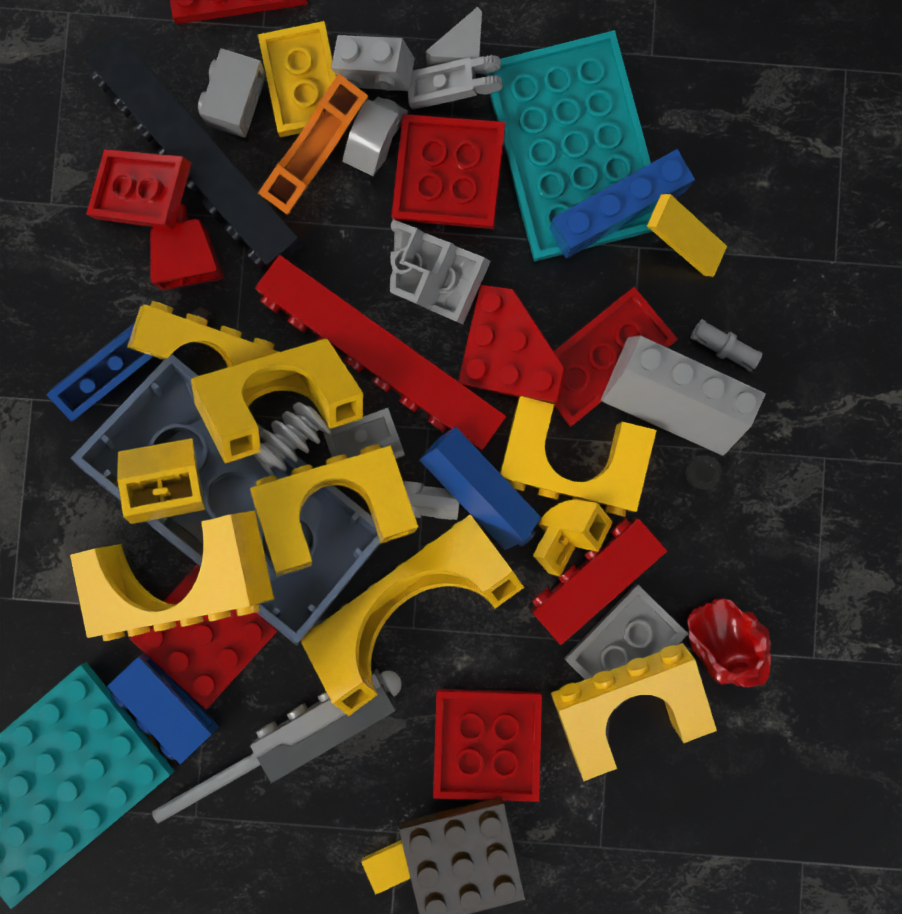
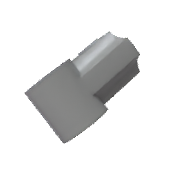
M403 481L415 518L429 516L439 519L457 520L459 502L447 489L428 487L424 483Z

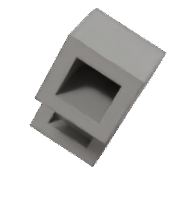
M379 96L373 102L367 99L350 131L342 162L374 176L386 161L392 138L401 128L403 114L407 115L408 110L399 107L392 100L383 99Z

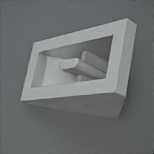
M478 7L426 51L427 67L468 57L472 59L479 58L482 11Z

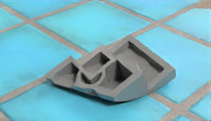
M393 219L391 230L394 232V252H391L393 271L390 276V292L446 318L464 324L491 261Z

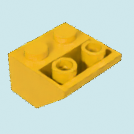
M193 438L118 452L117 481L123 517L130 524L206 510Z

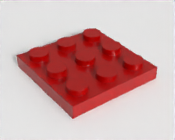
M403 114L392 219L396 221L494 229L506 129L505 122Z
M197 564L163 602L174 605L180 603L193 588L201 567ZM236 609L230 610L231 617L215 621H209L208 615H203V622L181 627L180 620H177V627L154 632L152 625L150 626V632L131 636L130 640L200 705L208 709L278 630L256 612L238 616Z
M437 689L433 798L491 800L502 797L503 801L539 802L541 692Z

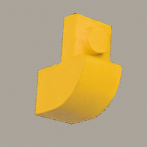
M568 500L559 503L547 511L538 523L545 534L539 542L533 557L549 574L561 576L575 547L598 552L613 522L598 503L583 500Z

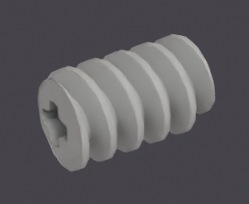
M296 402L293 406L295 415L286 411L282 415L284 424L279 421L271 423L273 433L267 430L260 432L263 444L260 442L261 452L253 455L271 476H275L274 467L284 472L287 471L284 462L286 457L295 463L299 461L295 452L297 448L305 453L309 452L306 440L310 439L319 444L318 430L327 435L331 434V430L326 422L311 406Z

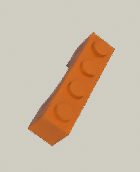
M338 73L319 101L306 126L285 156L276 165L258 194L288 215L367 101L368 95Z

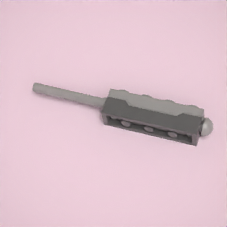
M377 668L371 671L374 687L378 695L350 716L332 704L327 692L324 691L317 696L319 699L318 703L309 708L304 703L287 714L289 718L287 721L278 726L275 721L265 725L256 732L258 737L250 745L253 754L152 811L154 820L157 823L164 821L260 765L270 782H275L395 712L397 703L394 697L401 690L400 677L393 671H383L381 674Z

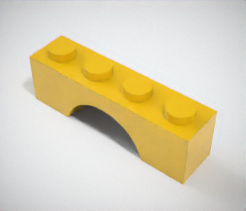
M152 301L150 306H140L127 348L160 359H168L176 349L186 343H203L218 351L224 358L227 367L279 353L273 350L275 344L259 338H254L253 342L240 338L242 332L226 326H221L220 331L207 326L208 320L192 314H187L186 319L172 314V307Z

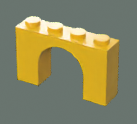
M327 338L191 378L195 406L225 464L261 452L258 425L248 407L256 398L266 393L293 391L308 397L315 404L329 429L363 418V392Z
M523 396L519 397L500 469V474L515 490L524 491L525 486L539 489V496L558 500L559 494L573 497L572 500L595 502L605 505L606 513L622 517L626 516L627 511L637 512L657 430L626 422L617 424L609 458L604 469L589 481L574 482L558 475L552 469L546 457L545 440L554 404Z
M374 444L361 449V454L347 458L346 454L337 455L327 459V465L313 469L312 465H304L293 469L291 476L277 479V476L273 475L261 478L255 482L256 486L251 487L250 492L277 577L312 566L311 555L300 523V513L305 501L321 488L343 486L357 492L369 507L380 543L412 534L417 530L418 525L391 445L381 448L380 444Z
M683 643L664 647L660 652L644 658L632 659L626 665L610 671L598 672L589 679L578 683L566 684L560 690L551 693L583 781L617 769L606 737V724L612 711L620 703L631 697L652 695L663 699L671 724L683 743L717 731L696 660Z

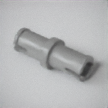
M703 319L696 325L690 337L692 340L715 351L717 357L721 359L726 357L746 368L749 372L753 368L755 369L762 357V352L737 340V335L732 332L726 334L706 323Z

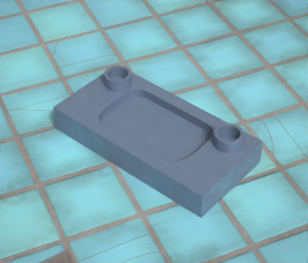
M171 354L84 443L71 459L79 468L121 501L117 481L119 451L193 438L206 510L145 522L201 567L204 545L201 522L230 514L254 510L256 512L250 488L256 486L255 482L271 475L261 466L254 455L224 463L195 406L191 378L198 375ZM257 424L259 429L260 442L263 444L262 439L260 437V432L265 429L262 428L259 424ZM286 457L284 462L287 471L284 472L277 467H274L273 471L277 479L291 476L293 469L308 464L299 457V461L296 463ZM335 486L324 487L314 492L305 501L301 509L300 523L311 555L312 566L282 576H276L256 512L274 600L260 603L261 611L256 613L295 645L300 643L381 544L372 516Z

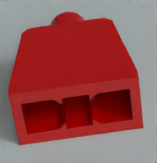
M180 204L174 229L151 228V283L161 291L224 279V274L207 228L199 219L188 220L185 205Z

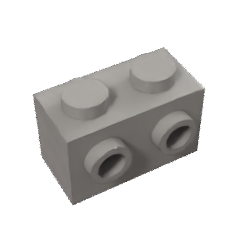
M337 35L331 69L336 75L338 73L341 74L357 88L409 91L415 58L403 38Z
M220 48L217 60L214 59L209 68L210 82L207 91L201 93L198 102L199 114L208 127L246 138L266 78V73L260 60Z

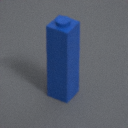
M456 426L439 437L419 459L504 550L517 544L523 546L534 537L536 532L533 529L541 519L539 514Z

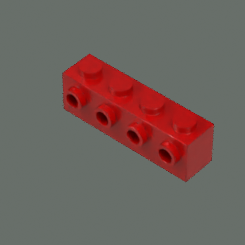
M625 518L610 531L613 536L601 545L598 552L587 550L584 554L587 559L578 567L574 564L569 566L558 577L561 582L551 591L546 587L532 599L534 606L530 611L560 645L667 552L640 519L628 521Z

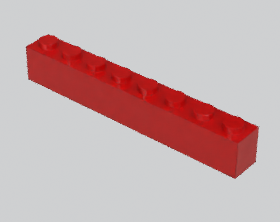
M281 255L276 258L255 287L262 296L260 302L274 313L281 309L290 316L287 322L302 333L309 329L318 337L315 342L327 338L334 349H337L346 356L343 360L344 363L358 373L365 369L374 376L371 380L372 383L386 393L393 389L402 396L399 400L400 403L414 413L421 409L430 416L427 422L442 433L446 429L451 430L456 426L475 448L482 452L505 420L506 416Z

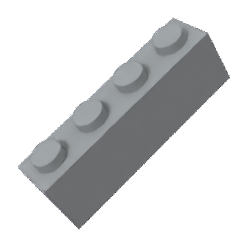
M633 336L627 338L600 401L724 456L752 426L766 393L643 336Z

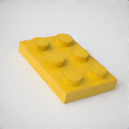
M324 21L258 34L277 131L280 137L300 134L319 101L336 78V74L331 69L333 59Z

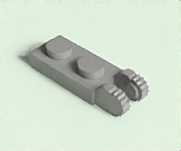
M487 55L486 57L474 59L468 57L413 70L408 91L409 106L415 110L477 96V93L487 95L503 88L502 78L492 75L476 79L475 73L485 75L500 70V58L496 55Z

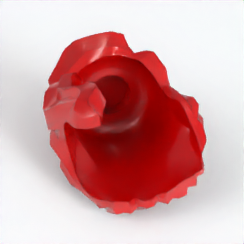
M725 598L715 599L712 603H705L704 606L693 609L688 618L690 645L707 668L710 676L721 685L732 683L741 687H753L766 684L771 665V641L768 629L759 622L754 613L741 611L734 602Z

